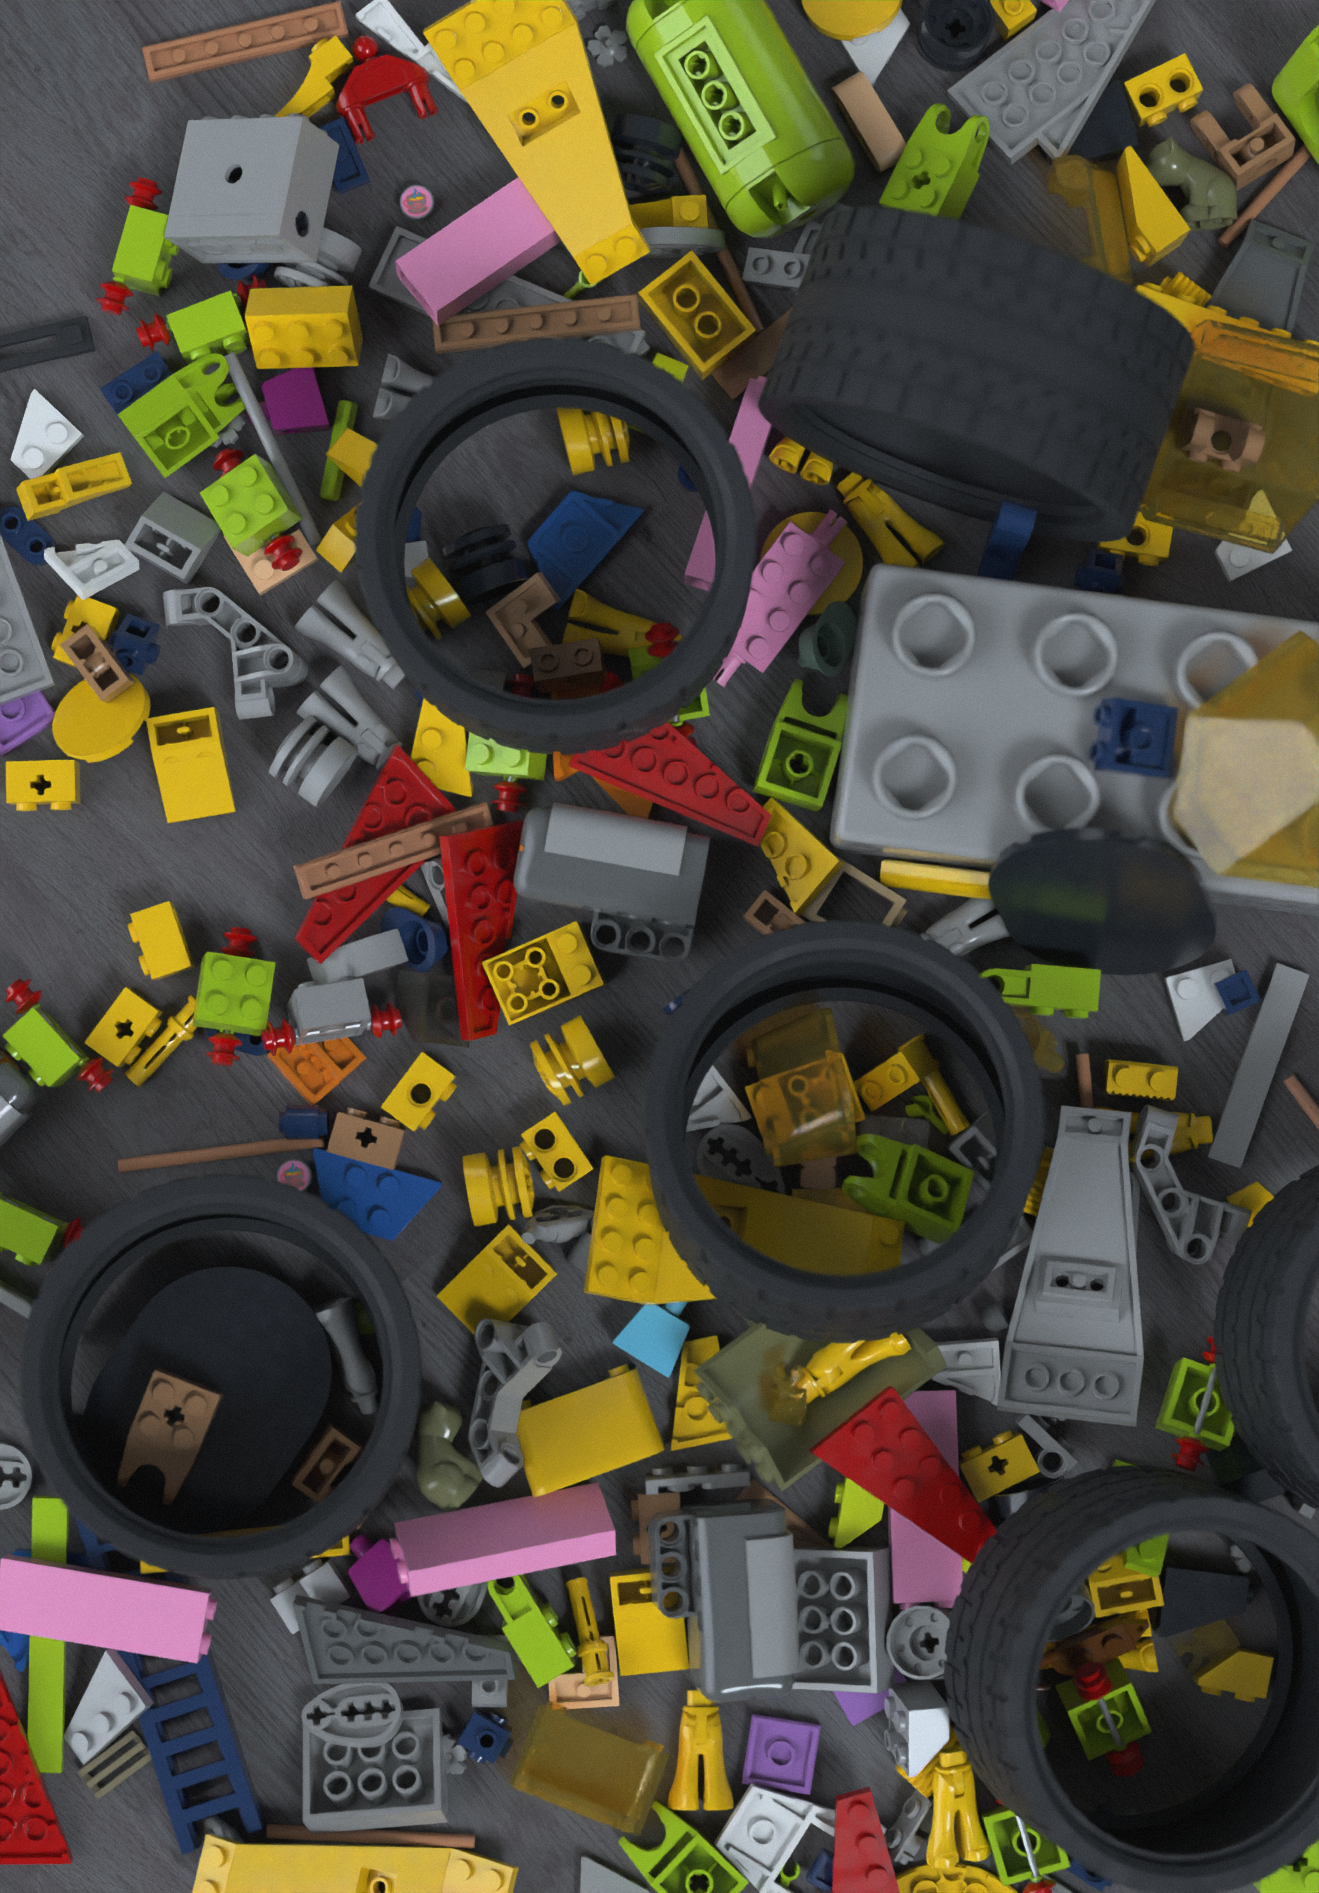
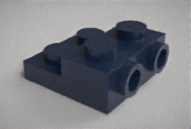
M1121 698L1102 699L1101 705L1096 707L1093 715L1095 726H1099L1097 740L1091 744L1089 751L1090 760L1095 762L1094 770L1122 775L1171 779L1178 708Z

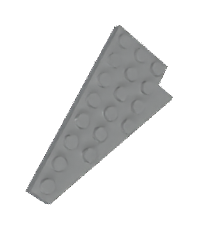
M1069 0L1060 13L1051 9L947 90L948 97L968 119L975 114L987 117L990 125L988 140L1011 165L1038 144L1057 165H1060L1156 0Z

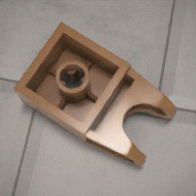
M158 1367L155 1369L128 1435L117 1486L125 1488L130 1477L139 1466L145 1464L155 1465L162 1470L166 1480L162 1503L170 1506L199 1457L224 1392ZM179 1406L182 1408L180 1413L184 1414L185 1417L184 1420L179 1419L175 1423L170 1419L171 1416L168 1415V1410Z

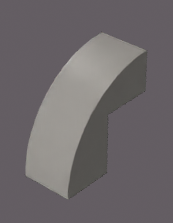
M398 928L340 946L322 964L316 963L312 957L307 959L313 981H318L319 985L332 983L333 979L341 976H352L354 980L409 961Z

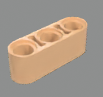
M859 71L832 87L831 93L837 106L876 170L881 173L897 164L906 146V142L864 73Z

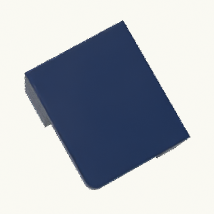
M1247 970L1236 972V974L1213 984L1224 1007L1221 1010L1224 1016L1231 1015L1260 1001Z

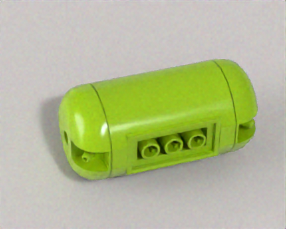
M766 0L632 1L628 9L626 22L629 40L719 201L726 210L728 217L740 231L755 238L769 239L778 237L815 219L846 195L855 173V161L852 152Z

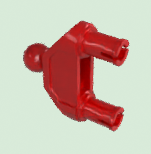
M367 35L359 36L352 45L354 57L363 62V64L354 67L336 104L338 114L347 120L356 145L364 143L360 129H363L367 141H371L376 136L365 113L366 107L400 93L409 92L418 119L428 118L423 104H426L430 116L435 115L439 111L428 87L430 82L428 71L415 63L388 54L376 58L379 51L378 43Z

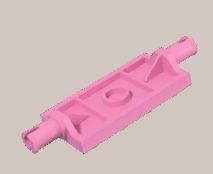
M830 509L813 534L810 532L808 534L790 521L754 569L747 607L738 636L727 658L724 657L723 665L713 678L715 680L719 673L724 670L716 681L718 684L725 687L741 663L745 664L748 662L761 673H764L846 564L833 554L829 547L844 525L848 523L840 516L834 525L830 527L837 517L836 512Z

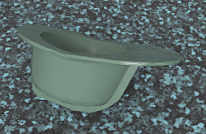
M833 602L826 607L816 624L802 631L799 637L800 655L797 661L799 666L821 671L828 677H834L840 673L855 644L857 622L851 607L844 602Z

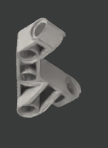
M202 587L175 589L163 593L166 628L168 626L212 624L231 640L235 685L234 700L239 720L274 716L276 708L273 688L295 686L301 684L306 679L308 666L305 660L218 589ZM213 598H219L220 604L218 609L212 613H207L206 607L208 602ZM254 627L256 629L255 638L251 642H243L242 638L245 630ZM289 661L287 666L283 668L284 664Z
M1145 1105L1139 1115L1136 1131L1129 1149V1163L1163 1231L1169 1251L1192 1264H1203L1210 1259L1218 1237L1238 1243L1248 1227L1252 1211L1225 1201L1220 1202L1184 1190L1168 1159L1179 1115ZM1147 1149H1152L1154 1160L1150 1165L1144 1167L1140 1161L1141 1154ZM1172 1192L1175 1197V1203L1170 1209L1164 1210L1161 1204L1162 1198L1167 1193ZM1192 1240L1190 1247L1187 1249L1188 1243Z
M483 1319L475 1330V1343L483 1361L468 1439L483 1478L495 1487H502L524 1463V1457L516 1435L523 1397L552 1369V1366L560 1360L562 1350L553 1328L547 1322L526 1326L493 1319Z

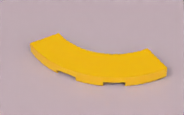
M956 1863L954 1867L945 1869L922 1864L895 1875L900 1893H1019L1011 1885L1003 1886L997 1875L965 1863Z

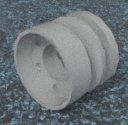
M323 227L317 261L282 262L286 267H277L274 278L289 288L348 286V281L339 275L337 270L354 272L362 249L348 238Z
M310 715L284 739L276 752L275 759L268 773L277 779L289 769L282 782L287 787L293 784L299 777L304 779L298 794L318 808L343 779L359 750L340 736L326 746L324 742L329 728L324 725L312 736L318 721Z
M914 1606L902 1611L892 1621L887 1633V1651L892 1664L902 1674L920 1680L944 1679V1661H947V1655L944 1653L947 1629L950 1625L951 1610L935 1606ZM938 1638L939 1645L929 1648L928 1641Z

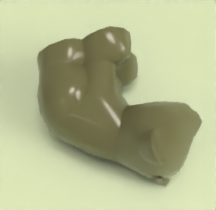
M1172 137L1167 138L1166 141L1152 149L1145 166L1159 186H1179L1184 194V207L1180 209L1179 214L1190 227L1189 233L1227 227L1233 224L1234 219H1238L1236 186L1226 172L1204 159L1189 154L1178 146L1177 141Z
M431 1402L418 1411L415 1430H417L419 1437L416 1478L421 1493L447 1513L454 1507L458 1508L484 1478L476 1459H469L451 1444L464 1420L461 1409L441 1402Z

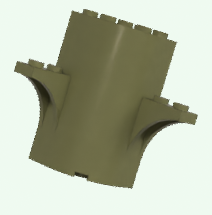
M745 1318L750 1329L697 1367L694 1372L700 1382L696 1386L697 1390L707 1403H712L707 1407L709 1412L719 1424L722 1422L726 1424V1429L737 1444H740L736 1448L742 1458L748 1464L754 1461L757 1464L755 1469L766 1484L772 1481L782 1492L822 1461L808 1450L888 1385L892 1386L901 1399L904 1400L947 1367L938 1345L918 1327L902 1333L911 1347L908 1352L903 1355L882 1359L870 1365L837 1390L825 1394L824 1398L819 1395L807 1404L792 1383L803 1375L801 1370L807 1366L813 1355L821 1348L830 1344L831 1340L816 1342L799 1339L793 1335L787 1336L767 1329L766 1325L761 1322L756 1324Z

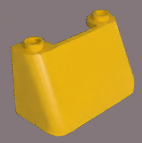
M628 1364L608 1370L610 1377L604 1379V1381L540 1404L532 1405L530 1399L522 1401L516 1435L524 1457L523 1468L533 1497L556 1491L665 1450L663 1439L637 1367L629 1369Z

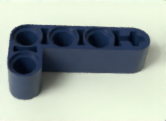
M1003 499L989 531L977 576L1013 581L1017 563L1031 536L1038 508Z

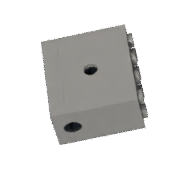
M291 113L288 117L262 114L260 118L234 115L231 119L205 116L203 120H188L164 237L201 263L316 262L339 144L327 136L326 131L317 128L309 122L307 116L298 113Z

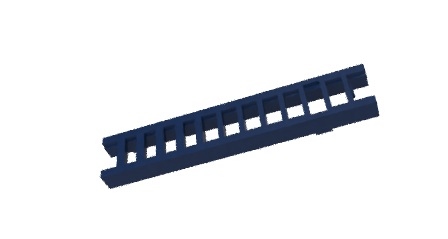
M81 1440V1444L84 1449V1441ZM75 1517L91 1568L117 1572L111 1550L115 1548L97 1537ZM140 1568L122 1574L144 1577L154 1573L141 1574ZM170 1571L164 1572L166 1581L190 1585L186 1575ZM210 1647L208 1655L202 1654L198 1663L185 1662L149 1674L143 1654L117 1650L118 1654L154 1702L138 1718L182 1855L195 1851L202 1845L203 1842L196 1820L238 1807L246 1832L250 1833L262 1829L265 1819ZM196 1673L201 1693L159 1706L154 1686ZM203 1707L207 1708L212 1726L173 1739L169 1738L164 1720ZM217 1740L223 1759L180 1772L175 1753ZM228 1774L233 1793L191 1806L185 1787Z

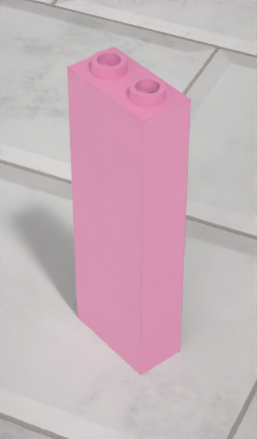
M517 177L395 261L396 273L399 280L436 325L439 326L562 240L520 178Z
M758 376L757 380L749 379L729 439V443L734 444L744 466L743 471L747 475L750 488H752L772 425L764 418L758 406L767 377ZM705 511L684 574V584L709 592L714 579L716 559L712 528L707 511Z
M956 1390L912 1392L903 1400L959 1477ZM888 1507L892 1602L899 1603V1609L920 1606V1602H934V1606L937 1608H953L956 1596H959L961 1592L960 1586L963 1581L962 1557Z
M598 1482L561 1489L538 1497H533L532 1495L394 1523L396 1537L390 1538L393 1559L400 1558L401 1561L397 1563L400 1583H407L411 1597L616 1555L615 1528Z
M11 1554L2 1557L0 1562V1630L198 1663L202 1654L208 1655L211 1634L206 1633L208 1619L214 1620L217 1599L212 1598L213 1589L170 1581Z

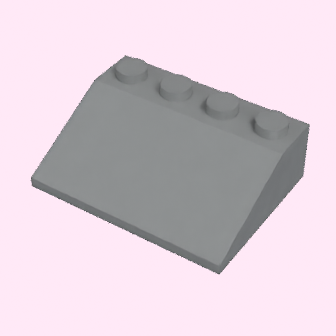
M890 1547L794 1548L800 1671L794 1673L792 1689L880 1693L895 1687L894 1665L887 1651V1633L892 1623Z
M440 1709L404 1711L402 1725L397 1734L385 1744L377 1747L355 1748L337 1745L310 1733L303 1724V1823L310 1833L447 1823L448 1787ZM381 1713L384 1719L389 1718V1713ZM372 1714L364 1715L367 1720L372 1719ZM356 1715L347 1716L350 1722H353ZM322 1718L311 1720L314 1721L315 1725H319Z

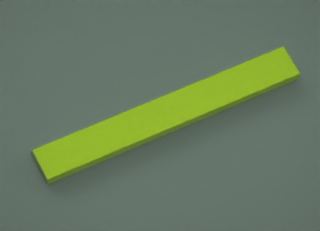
M34 1495L32 1498L31 1558L68 1564L69 1510L59 1499L60 1496ZM30 1635L28 1742L40 1773H62L64 1770L66 1641Z

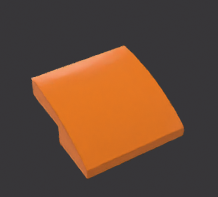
M348 1037L294 1046L290 1054L287 1053L284 1047L278 1048L276 1056H272L271 1052L266 1056L309 1105H316L366 1060V1057Z

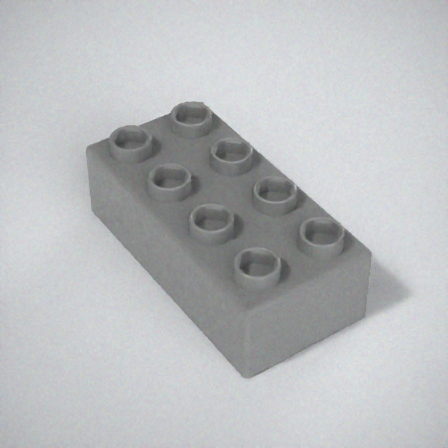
M883 563L872 567L860 599L848 689V705L828 839L830 848L838 852L990 871L991 865L997 861L1002 850L1014 842L1020 844L1030 841V836L1034 834L1067 828L1112 829L1121 831L1122 837L1138 840L1141 836L1157 840L1166 844L1167 850L1177 856L1180 854L1186 856L1199 870L1212 902L1319 916V622ZM1121 698L1178 708L1171 779L1122 775L1094 770L1095 762L1090 760L1089 751L1091 744L1097 740L1099 726H1095L1093 715L1096 707L1101 705L1102 699Z

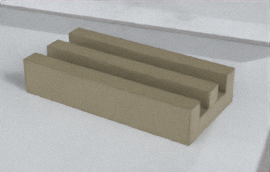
M134 1728L79 1769L78 1774L85 1779L86 1785L89 1789L93 1790L94 1796L98 1800L152 1759L146 1742ZM132 1739L135 1741L136 1745L94 1777L89 1772ZM139 1751L143 1752V1757L103 1787H100L99 1781Z

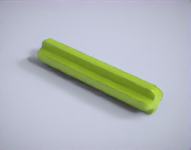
M340 400L338 402L329 449L346 428L353 431L358 409L356 403L348 400ZM329 457L326 459L320 497L329 501H338L345 472Z

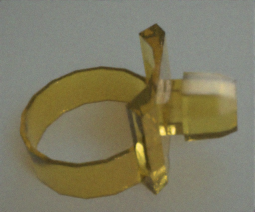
M1015 1013L1018 1020L1029 1019L1036 1022L1039 1027L1040 1043L1034 1051V1061L1037 1063L1038 1068L1042 1067L1051 1073H1058L1065 1062L1062 1056L1054 1050L1057 1046L1055 1036L1049 1030L1044 1031L1043 1027L1032 1016L1025 1013Z

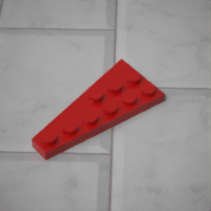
M608 670L598 695L620 688L626 684ZM668 722L659 728L655 727L650 730V733L630 742L626 740L621 741L619 746L600 751L590 750L587 753L572 754L568 763L569 767L757 847L772 816Z
M524 819L439 836L461 1040L472 1041L497 1033L500 1003L482 962L504 953L506 938L511 939L517 899L513 878L520 849Z
M890 1385L808 1450L971 1564L975 1561L976 1555L988 1538L993 1537L997 1532L994 1525L899 1394Z

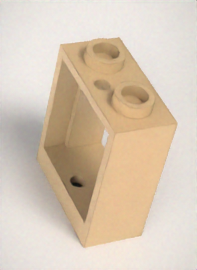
M839 858L844 862V865L800 915L801 918L808 922H827L818 916L817 912L843 872L893 903L882 924H887L889 927L891 925L898 927L908 910L903 908L907 901L906 899Z

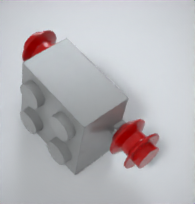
M341 976L333 979L332 983L319 985L318 981H309L298 985V989L294 990L286 1006L289 1022L283 1019L281 1027L276 1028L273 1027L271 1022H267V1029L262 1030L261 1035L264 1049L270 1050L272 1056H276L278 1048L284 1047L287 1053L290 1054L294 1046L362 1035L365 1029L371 1030L378 1039L381 1038L382 1032L389 1030L392 1036H396L397 1029L402 1027V1020L399 1009L393 1008L391 1002H387L385 1010L379 1011L375 1004L369 1009L363 978L353 980L352 976Z

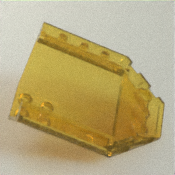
M1207 319L1196 326L1197 329L1190 332L1194 339L1195 351L1139 509L1147 521L1274 554L1319 501V345ZM1196 407L1262 426L1261 431L1266 432V437L1257 463L1246 469L1240 468L1239 473L1219 468V461L1207 458L1206 463H1200L1187 459V452L1180 451L1179 448L1190 410ZM1215 432L1211 438V444L1214 449L1218 451L1226 449L1228 441L1224 434Z
M1300 629L1188 715L1185 720V735L1180 759L1178 790L1173 819L1219 876L1319 888V644Z

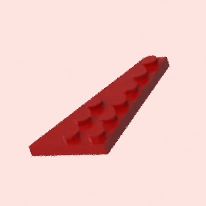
M394 745L341 849L457 810L399 745ZM427 859L316 896L294 939L316 963L322 964Z
M0 1670V1865L72 1864V1853Z
M870 1786L836 1796L831 1893H900Z

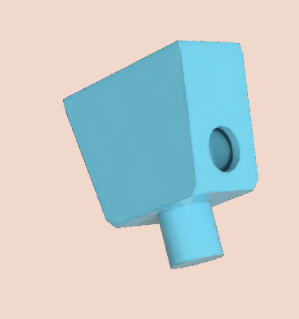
M688 1302L668 1303L661 1306L658 1304H644L615 1336L612 1343L669 1378L690 1328L689 1323L679 1318Z

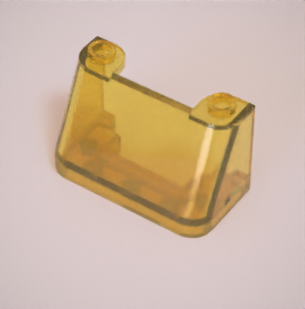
M1078 155L1054 158L1045 177L1048 195L1056 193L1066 200L1067 209L1081 206L1085 208L1093 256L1086 257L1080 260V262L1092 266L1133 287V275L1115 175L1109 169Z
M831 1007L816 1009L751 1039L752 1046L745 1047L749 1068L755 1067L758 1073L768 1125V1133L762 1134L766 1155L772 1154L774 1166L779 1167L857 1153L853 1108Z
M547 1701L546 1706L539 1704L507 1786L624 1833L640 1836L670 1756L662 1752L664 1746L648 1739L644 1740L643 1745L633 1743L572 1719L565 1714L567 1708L551 1701Z

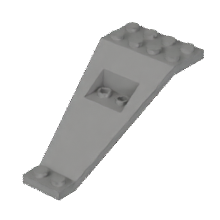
M1072 1106L1061 1107L1058 1137L1006 1338L997 1411L1137 1426L1144 1351L1128 1159V1142L1131 1126L1130 1112ZM1062 1279L1069 1282L1065 1287H1059L1056 1283ZM1099 1283L1103 1285V1289L1094 1291L1091 1286Z

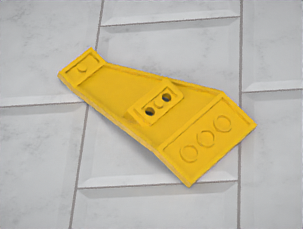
M471 0L424 29V36L458 89L567 247L591 286L650 252V245L632 218L578 20L566 0ZM560 95L564 98V102L562 104H555L552 101V97ZM530 112L534 114L535 119L533 121H526L523 118V114Z
M607 1155L602 1157L584 1293L645 1305L717 1299L710 1293L709 1287L707 1285L703 1286L687 1268V1263L681 1260L669 1239L670 1232L665 1231L657 1210L656 1201L654 1200L649 1164ZM693 1174L702 1194L720 1219L725 1221L727 1227L744 1242L781 1263L801 1270L831 1275L869 1274L900 1266L904 1221Z
M210 1833L205 1836L192 1893H382L379 1889L380 1881L385 1884L384 1893H513L519 1867L463 1848L241 1843Z

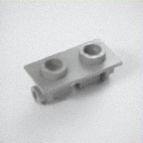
M917 1789L906 1800L900 1816L884 1837L890 1858L904 1865L909 1860L913 1861L925 1840L916 1834L918 1829L929 1834L932 1826L933 1799H927Z

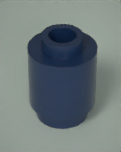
M286 1105L285 1112L279 1113V1132L285 1133L287 1140L320 1139V1136L329 1135L330 1120L328 1108H320V1105Z

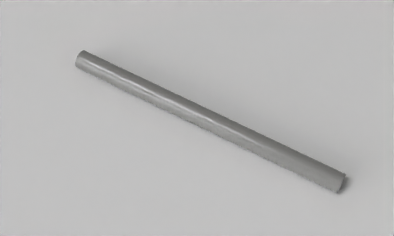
M235 352L224 356L230 366V376L278 478L303 518L299 523L309 545H315L321 542L322 538Z

